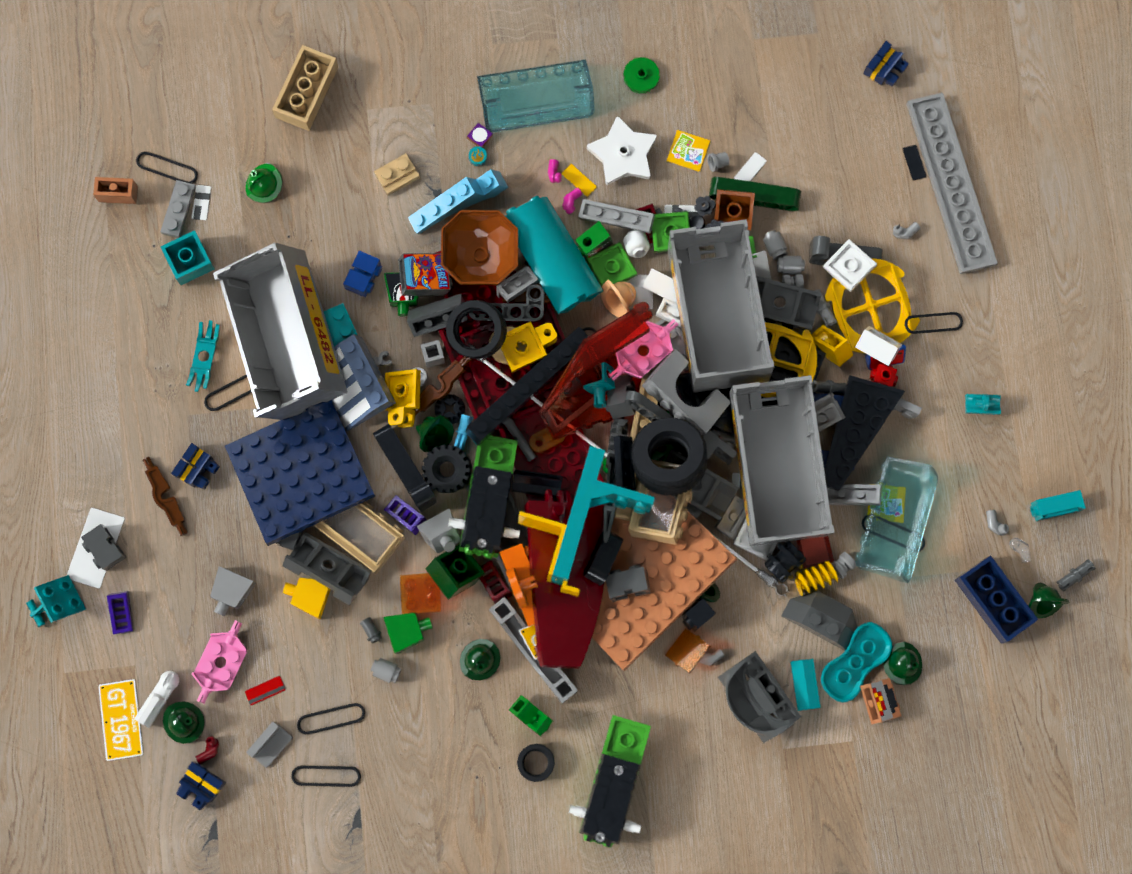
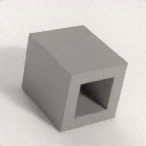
M439 340L421 344L427 368L445 363Z

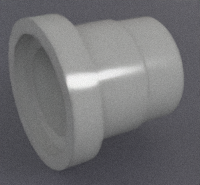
M726 152L710 153L707 156L708 166L712 172L729 165V157Z

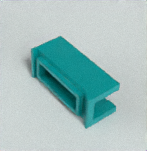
M1081 490L1038 499L1032 502L1030 506L1031 515L1035 517L1036 521L1076 511L1080 512L1086 509Z

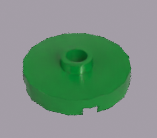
M645 57L630 60L623 72L625 85L632 92L638 94L650 92L658 85L660 78L659 68L656 63ZM643 72L645 75L640 76L639 73Z

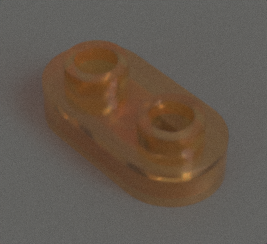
M549 427L533 434L530 438V447L534 452L542 453L562 443L566 438L565 428L562 427L557 431L560 434L558 438L553 437ZM539 440L543 442V445L540 447L535 444Z

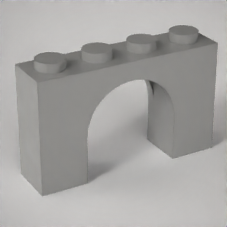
M674 349L661 361L642 384V387L664 409L668 410L674 418L690 422L691 425H694L701 432V435H705L731 402L716 389L707 395L699 407H691L685 404L677 394L676 380L689 361Z

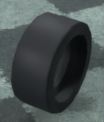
M531 744L520 752L517 765L520 774L525 779L539 782L551 775L555 761L552 752L546 746ZM532 751L542 752L548 761L546 770L539 775L530 774L524 766L525 757Z

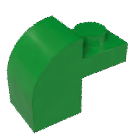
M522 695L509 709L514 716L540 737L549 729L550 724L553 722L551 718Z

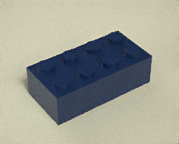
M991 555L954 580L1001 644L1010 641L1038 620Z

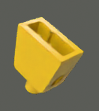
M299 577L297 585L286 582L283 594L292 596L291 605L321 620L331 589L314 579Z

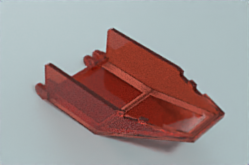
M648 303L636 304L632 310L582 341L539 410V414L553 440L574 434L576 430L582 428H593V425L602 422L605 424L614 420L610 412H607L606 408L603 407V404L602 408L594 407V395L584 390L583 386L602 380L601 364L603 362H606L615 370L618 366L615 353L650 332L646 321L652 319L653 314L650 310L647 311L649 309ZM640 346L638 353L641 356H646L648 348ZM606 370L608 378H610V373L608 370ZM632 377L636 385V392H639L642 378Z

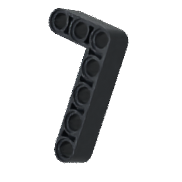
M387 424L373 433L374 437L419 511L423 512L436 504L437 500L428 483L424 481L391 425Z

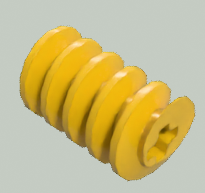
M825 561L824 566L821 563L817 564V569L814 566L810 567V572L804 569L802 574L799 571L795 573V584L801 596H803L804 589L808 594L811 593L810 587L817 591L818 584L825 588L826 581L830 586L832 585V579L838 583L837 573L829 561Z

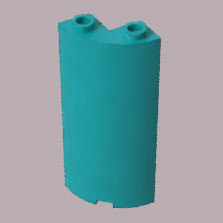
M535 196L529 202L517 208L514 206L506 211L505 217L518 228V247L535 276L539 279V283L558 314L568 313L581 302H589L603 292L602 287L548 197Z

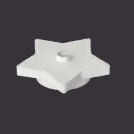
M616 117L608 136L588 144L587 150L603 163L606 185L628 176L649 179L650 171L646 156L656 140V135L633 132L619 117Z

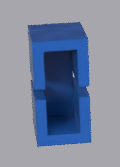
M358 251L352 264L354 269L349 270L343 285L346 290L366 298L367 294L372 292L374 288L372 281L376 276L380 275L382 266L380 259Z

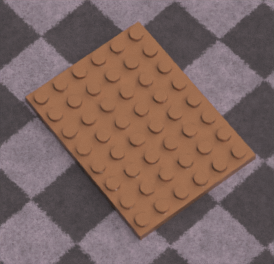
M649 491L648 495L655 497L654 503L649 513L642 514L639 527L668 532L677 500L671 495L666 496ZM689 511L686 521L682 523L683 534L681 539H678L677 545L632 537L628 530L630 521L619 518L613 519L611 531L623 538V543L610 572L613 570L626 571L631 566L640 565L647 570L651 589L649 594L636 597L635 593L628 594V599L613 602L609 598L606 581L604 582L600 611L592 638L623 671L654 643L737 560Z

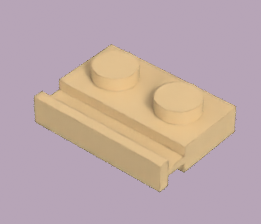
M407 154L374 171L375 176L388 196L420 178Z

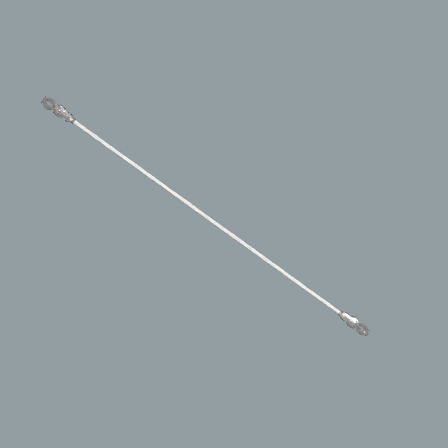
M466 344L468 347L476 349L473 344ZM486 358L476 359L482 363L484 362L512 385L516 383L487 361ZM532 398V400L542 408L545 406L537 398ZM549 408L552 416L559 421L563 419ZM569 423L565 425L591 446L602 449ZM713 535L735 557L754 570L768 587L775 588L776 593L781 595L777 592V587H775L776 584H780H778V580L774 576L767 574L759 568L757 569ZM782 584L786 587V592H790L788 591L787 586L785 584Z

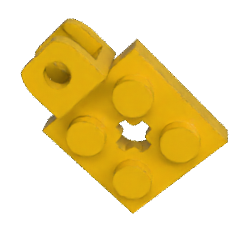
M531 321L508 331L505 342L500 349L512 373L547 356L544 349L556 343L557 333L551 323H545L534 329ZM518 343L527 345L525 351L521 352V350L516 349L518 348Z
M412 369L385 373V383L396 402L385 409V411H388V423L390 425H398L399 428L413 427L415 421V410L413 409L420 408L421 370ZM403 386H404L405 390H404V393L402 394V393H400V390L403 389ZM406 416H407V417H408V421H407V423H404V422H405V418H406Z

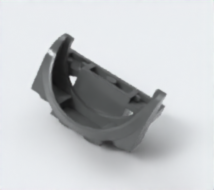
M756 651L718 676L725 687L726 699L733 715L742 725L757 733L763 743L781 734L801 718L797 709Z

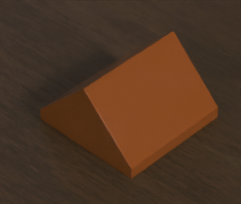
M717 189L715 220L725 223L747 219V230H751L755 193Z

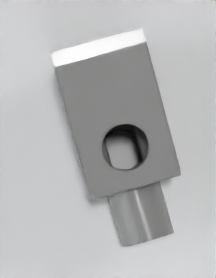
M450 509L417 526L424 541L436 553L444 550L446 552L454 550L455 544L461 540L459 529L448 526L449 518L454 519Z
M219 566L210 596L219 601L214 612L225 617L229 606L239 609L256 583Z

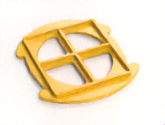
M873 259L877 266L869 274H877L887 279L896 290L894 295L874 300L865 277L860 282L866 300L865 304L844 310L842 308V296L845 287L834 277L827 287L825 300L827 302L832 301L837 324L844 337L848 339L853 352L864 353L855 348L861 335L849 326L846 319L849 316L864 311L870 313L877 331L901 343L911 335L905 328V320L908 316H911V307L905 286L900 279L904 277V271L885 260ZM898 301L901 307L899 320L891 332L885 333L878 317L877 308ZM909 319L907 323L908 328L914 331L920 319Z
M765 322L766 332L772 334L769 348L774 366L794 371L798 374L797 377L811 375L813 382L817 367V352L810 331L805 329L802 335L787 327ZM779 337L787 338L796 346L801 355L800 365L775 358ZM776 392L761 394V397L765 398L777 397Z

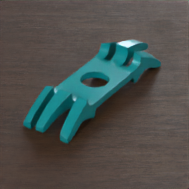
M209 320L205 338H203L204 324L199 321L197 344L189 378L186 386H191L195 373H197L195 392L199 391L204 374L203 389H207L211 378L210 373L220 331V325L216 324L212 339L213 321ZM202 351L209 353L207 361L199 360L198 356Z

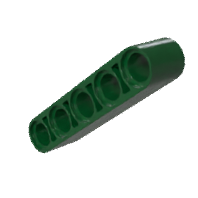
M724 177L711 178L709 191L711 199L716 200L717 189L755 193L754 206L785 211L799 210L801 190Z

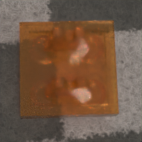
M429 573L400 575L402 614L442 612L440 588Z

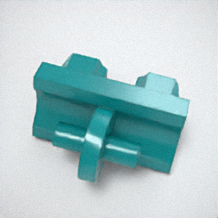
M966 394L965 414L1000 415L1001 395Z

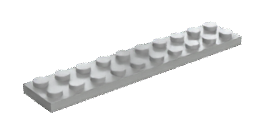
M943 93L907 101L906 105L960 274L996 266L997 260Z

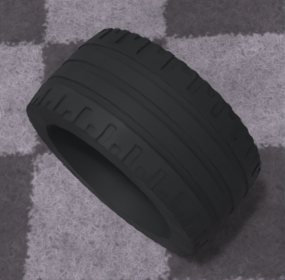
M470 300L457 306L451 312L446 324V333L451 346L459 354L473 359H483L495 354L502 347L507 335V325L502 313L494 305L481 300ZM472 311L487 313L495 325L491 342L479 349L466 346L459 335V325L463 317Z

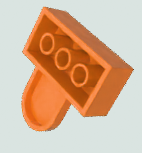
M523 543L501 551L500 555L507 570L506 574L520 609H522L529 627L535 624L531 589L537 588L538 585L537 582L531 584L535 577L534 575L530 576L528 546L524 547Z

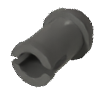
M371 617L360 622L368 636L367 640L371 641L372 644L382 638L381 631L378 632Z

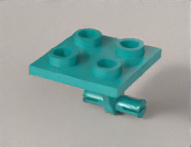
M69 575L34 587L41 602L38 608L34 599L26 602L31 612L29 615L31 618H34L38 628L46 624L41 616V613L44 611L50 622L53 623L86 610Z

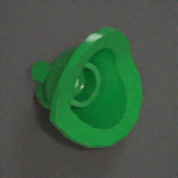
M259 165L251 171L246 181L245 191L247 197L260 203L272 201L281 192L283 184L282 175L274 165Z

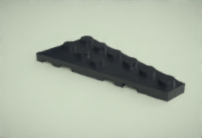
M849 375L840 407L845 418L836 423L824 468L827 488L837 491L841 489L904 394V390Z

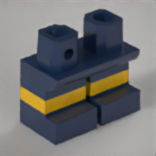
M885 41L868 63L863 74L880 85L885 82L893 87L899 78L898 75L892 72L893 69L903 73L909 63L902 58L904 53L897 52L891 47L892 44Z
M191 443L182 456L185 461L180 459L171 474L194 488L198 487L205 490L210 481L203 477L204 473L207 470L215 474L220 466L209 454Z
M192 761L187 772L179 781L181 785L176 794L186 800L191 792L195 793L197 797L192 805L198 810H202L208 803L213 802L226 782L215 774L210 773L209 770L199 765V763Z

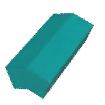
M814 659L790 661L797 710L821 708Z

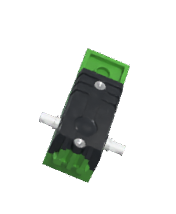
M489 436L480 446L477 445L464 520L449 518L448 526L462 529L459 551L465 552L466 555L476 554V556L483 555L488 559L497 558L501 551L503 537L519 538L520 530L505 527L518 440Z
M612 715L586 808L571 805L569 813L583 818L579 833L583 834L585 841H594L611 848L613 844L619 845L623 830L632 833L640 832L641 825L626 820L651 726Z

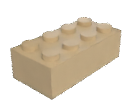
M302 45L273 106L272 111L275 118L310 131L339 68L337 59Z

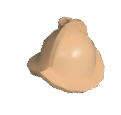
M607 280L602 285V301L610 313L622 318L630 313L629 307L636 298V290L631 283L623 281L612 284L610 280Z

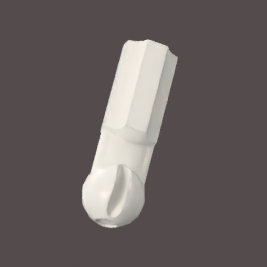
M166 671L161 675L156 687L134 718L137 722L148 728L151 727L167 699L178 686V674L173 671Z

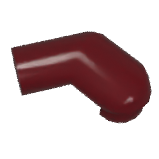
M208 737L205 741L207 743L205 751L195 756L199 765L217 755L219 741L215 737Z

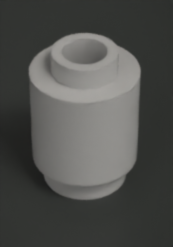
M775 230L766 233L763 242L773 260L787 255V247L781 233Z
M782 256L777 259V272H782V274H801V271L805 269V260H802L801 256Z
M380 658L379 661H374L371 671H373V676L388 683H396L401 668L395 663Z

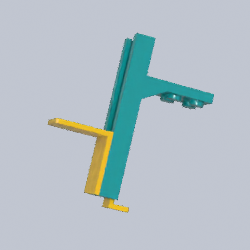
M590 446L567 525L524 512H520L518 524L559 536L547 581L561 585L560 592L574 596L579 595L580 589L567 586V581L588 509L607 503H614L618 508L626 509L628 507L634 509V512L638 514H645L650 512L655 497L598 481L597 478L605 450Z

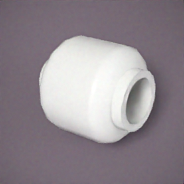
M630 230L623 239L626 252L631 257H644L650 248L645 232Z

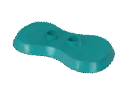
M873 622L860 625L854 631L844 653L824 667L821 674V684L826 693L838 702L843 703L853 700L859 694L860 686L863 685L869 672L889 658L892 651V640L889 634L881 626Z

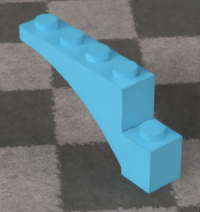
M490 169L477 179L465 177L409 216L408 219L415 232L420 234L450 215L483 200L496 197L509 187L499 171Z

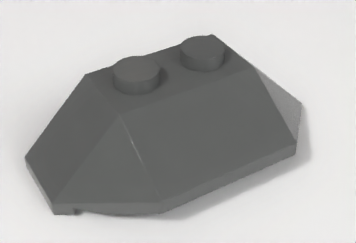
M818 590L790 599L781 617L844 651L847 649L852 635L857 629L853 610Z

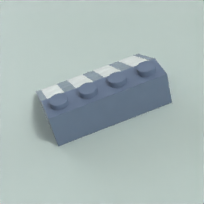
M355 334L334 347L348 393L332 399V402L346 431L355 428L396 403L363 338Z

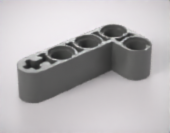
M826 236L813 237L810 243L809 263L824 265L844 244L830 243V238ZM858 246L871 259L882 260L883 249Z
M531 285L527 289L526 304H490L502 309L505 321H539L544 316L545 293L541 286ZM533 288H538L541 291V296L538 299L531 297L530 293ZM514 307L521 309V315L518 318H514L511 315V310ZM533 307H538L541 311L538 318H533L530 315V310ZM473 311L469 312L473 320L493 321L490 316L486 318L487 314H479V317H477V314H473Z

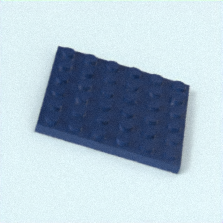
M332 400L320 402L307 408L301 414L275 422L225 445L267 546L375 497Z

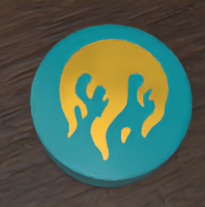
M476 146L469 151V161L472 165L482 166L485 164L487 152L484 148Z

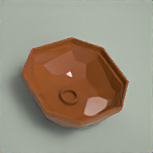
M460 210L441 228V267L460 285H499L518 267V228L499 210Z

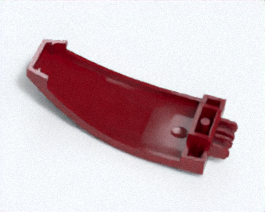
M547 489L545 501H528L524 506L525 513L567 525L573 503H571L570 491H565L563 496V491L558 490L556 502H553L552 491ZM600 505L588 509L567 581V586L580 589L578 596L560 592L561 585L547 581L559 536L527 527L530 576L534 575L535 577L531 584L537 582L538 585L537 588L531 590L537 641L534 649L540 667L579 669L586 656L600 611L604 583L599 586L583 576L596 543L604 531L603 506Z

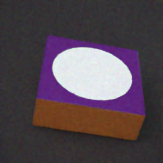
M478 123L467 135V139L476 146L483 148L492 138L493 133Z

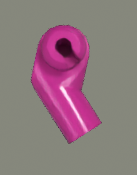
M554 159L549 161L548 177L551 183H560L562 175L559 172L557 173L559 161Z
M578 187L564 196L562 207L567 214L575 211L573 206L574 200L583 195Z

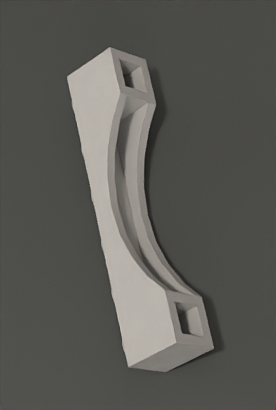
M505 597L489 608L490 613L561 704L578 692L560 668L540 667L538 659L535 660L519 633V629L527 626Z

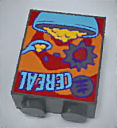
M403 253L398 259L402 296L447 295L452 289V278H449V273L441 267V253Z

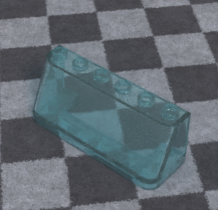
M586 59L477 76L485 128L490 132L588 118L595 111L594 90Z
M887 456L886 461L881 466V479L876 483V485L882 486L881 506L871 505V514L866 518L865 526L867 528L865 534L861 536V549L856 554L855 562L856 566L860 569L900 582L909 583L937 487L938 474L932 465Z

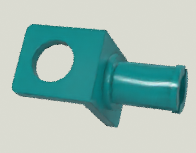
M606 362L601 364L602 380L583 386L584 390L594 395L595 408H602V404L603 407H606L605 392L615 388V381L612 380V377L609 379L606 370H608L611 374L614 368Z

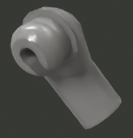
M916 222L908 228L896 225L893 228V235L900 239H910L921 227Z

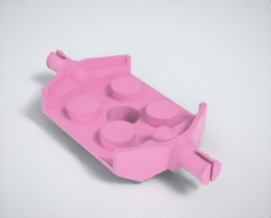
M672 319L671 322L662 327L646 321L635 333L615 348L618 366L609 374L612 380L615 381L624 373L641 379L673 351L669 334L678 326V323H675V320ZM646 346L649 349L648 355L641 356L638 353V348Z
M235 621L229 632L210 634V640L195 671L192 672L193 677L202 687L197 701L205 704L209 693L230 689L248 651L238 638L239 635H237L242 623ZM219 657L226 659V665L223 668H218L216 665V660Z

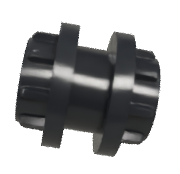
M786 541L783 545L779 543L777 547L780 551L775 556L769 553L766 556L768 560L765 562V567L780 582H785L787 579L791 581L794 578L791 572L796 567L802 570L804 568L802 564L806 561V557L790 541Z

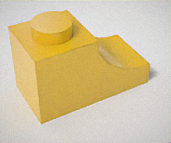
M822 325L811 334L815 345L822 352L826 353L825 356L829 361L840 367L853 356L848 339L828 327Z

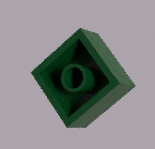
M460 544L456 545L454 550L444 552L435 557L425 568L448 600L475 585L485 574L472 555H466L465 552L459 551Z

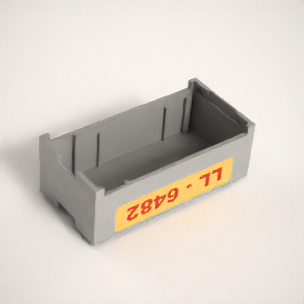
M747 219L721 223L720 226L703 229L691 227L670 230L668 255L686 358L689 361L688 369L693 393L732 388L733 385L769 382L774 369L747 231ZM714 245V249L699 250V247ZM709 253H715L716 257L701 259L700 256Z
M273 243L213 273L215 280L220 281L254 397L257 408L253 410L255 417L283 420L301 414L307 408L320 402H328L348 393L305 250Z
M812 376L787 378L764 383L756 382L733 385L728 394L729 401L731 402L730 408L736 451L738 452L737 458L750 546L826 537L833 534L834 526L831 521L812 391ZM776 392L777 397L761 399V394ZM777 400L778 403L776 405L762 406L764 401Z

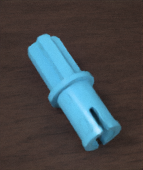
M461 414L458 430L455 431L457 436L454 446L461 450H464L468 436L465 433L467 426L472 423L474 418Z

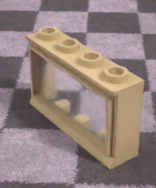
M651 459L656 466L663 469H674L681 466ZM640 484L638 492L653 496L655 499L649 513L638 514L633 509L628 527L630 535L632 537L677 545L678 539H681L683 534L682 523L687 519L688 509L686 508L687 504L691 503L693 492L688 490L686 493L683 492V494L666 496L649 491L648 488Z
M366 501L314 525L315 528L323 532L328 538L336 542L375 574L379 572L405 539L402 534L404 531L395 524L392 527L388 524L387 521L389 519L380 512L377 515L371 511L373 507Z

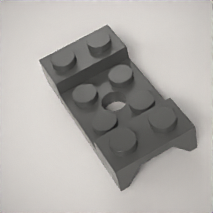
M756 276L764 318L792 325L794 328L801 330L807 329L811 332L822 293ZM781 297L785 300V305L777 307L774 300Z
M307 532L303 534L293 552L285 556L282 565L298 576L304 573L333 590V596L349 606L367 583L372 570ZM323 564H330L333 568H325Z

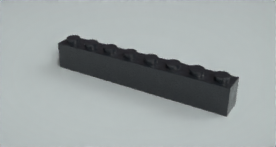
M580 327L574 330L467 426L465 433L480 446L572 362L583 342L590 337Z

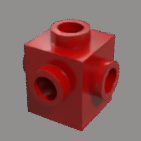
M878 364L876 368H872L869 379L872 382L895 387L898 381V376H896L897 369L893 368L892 365Z

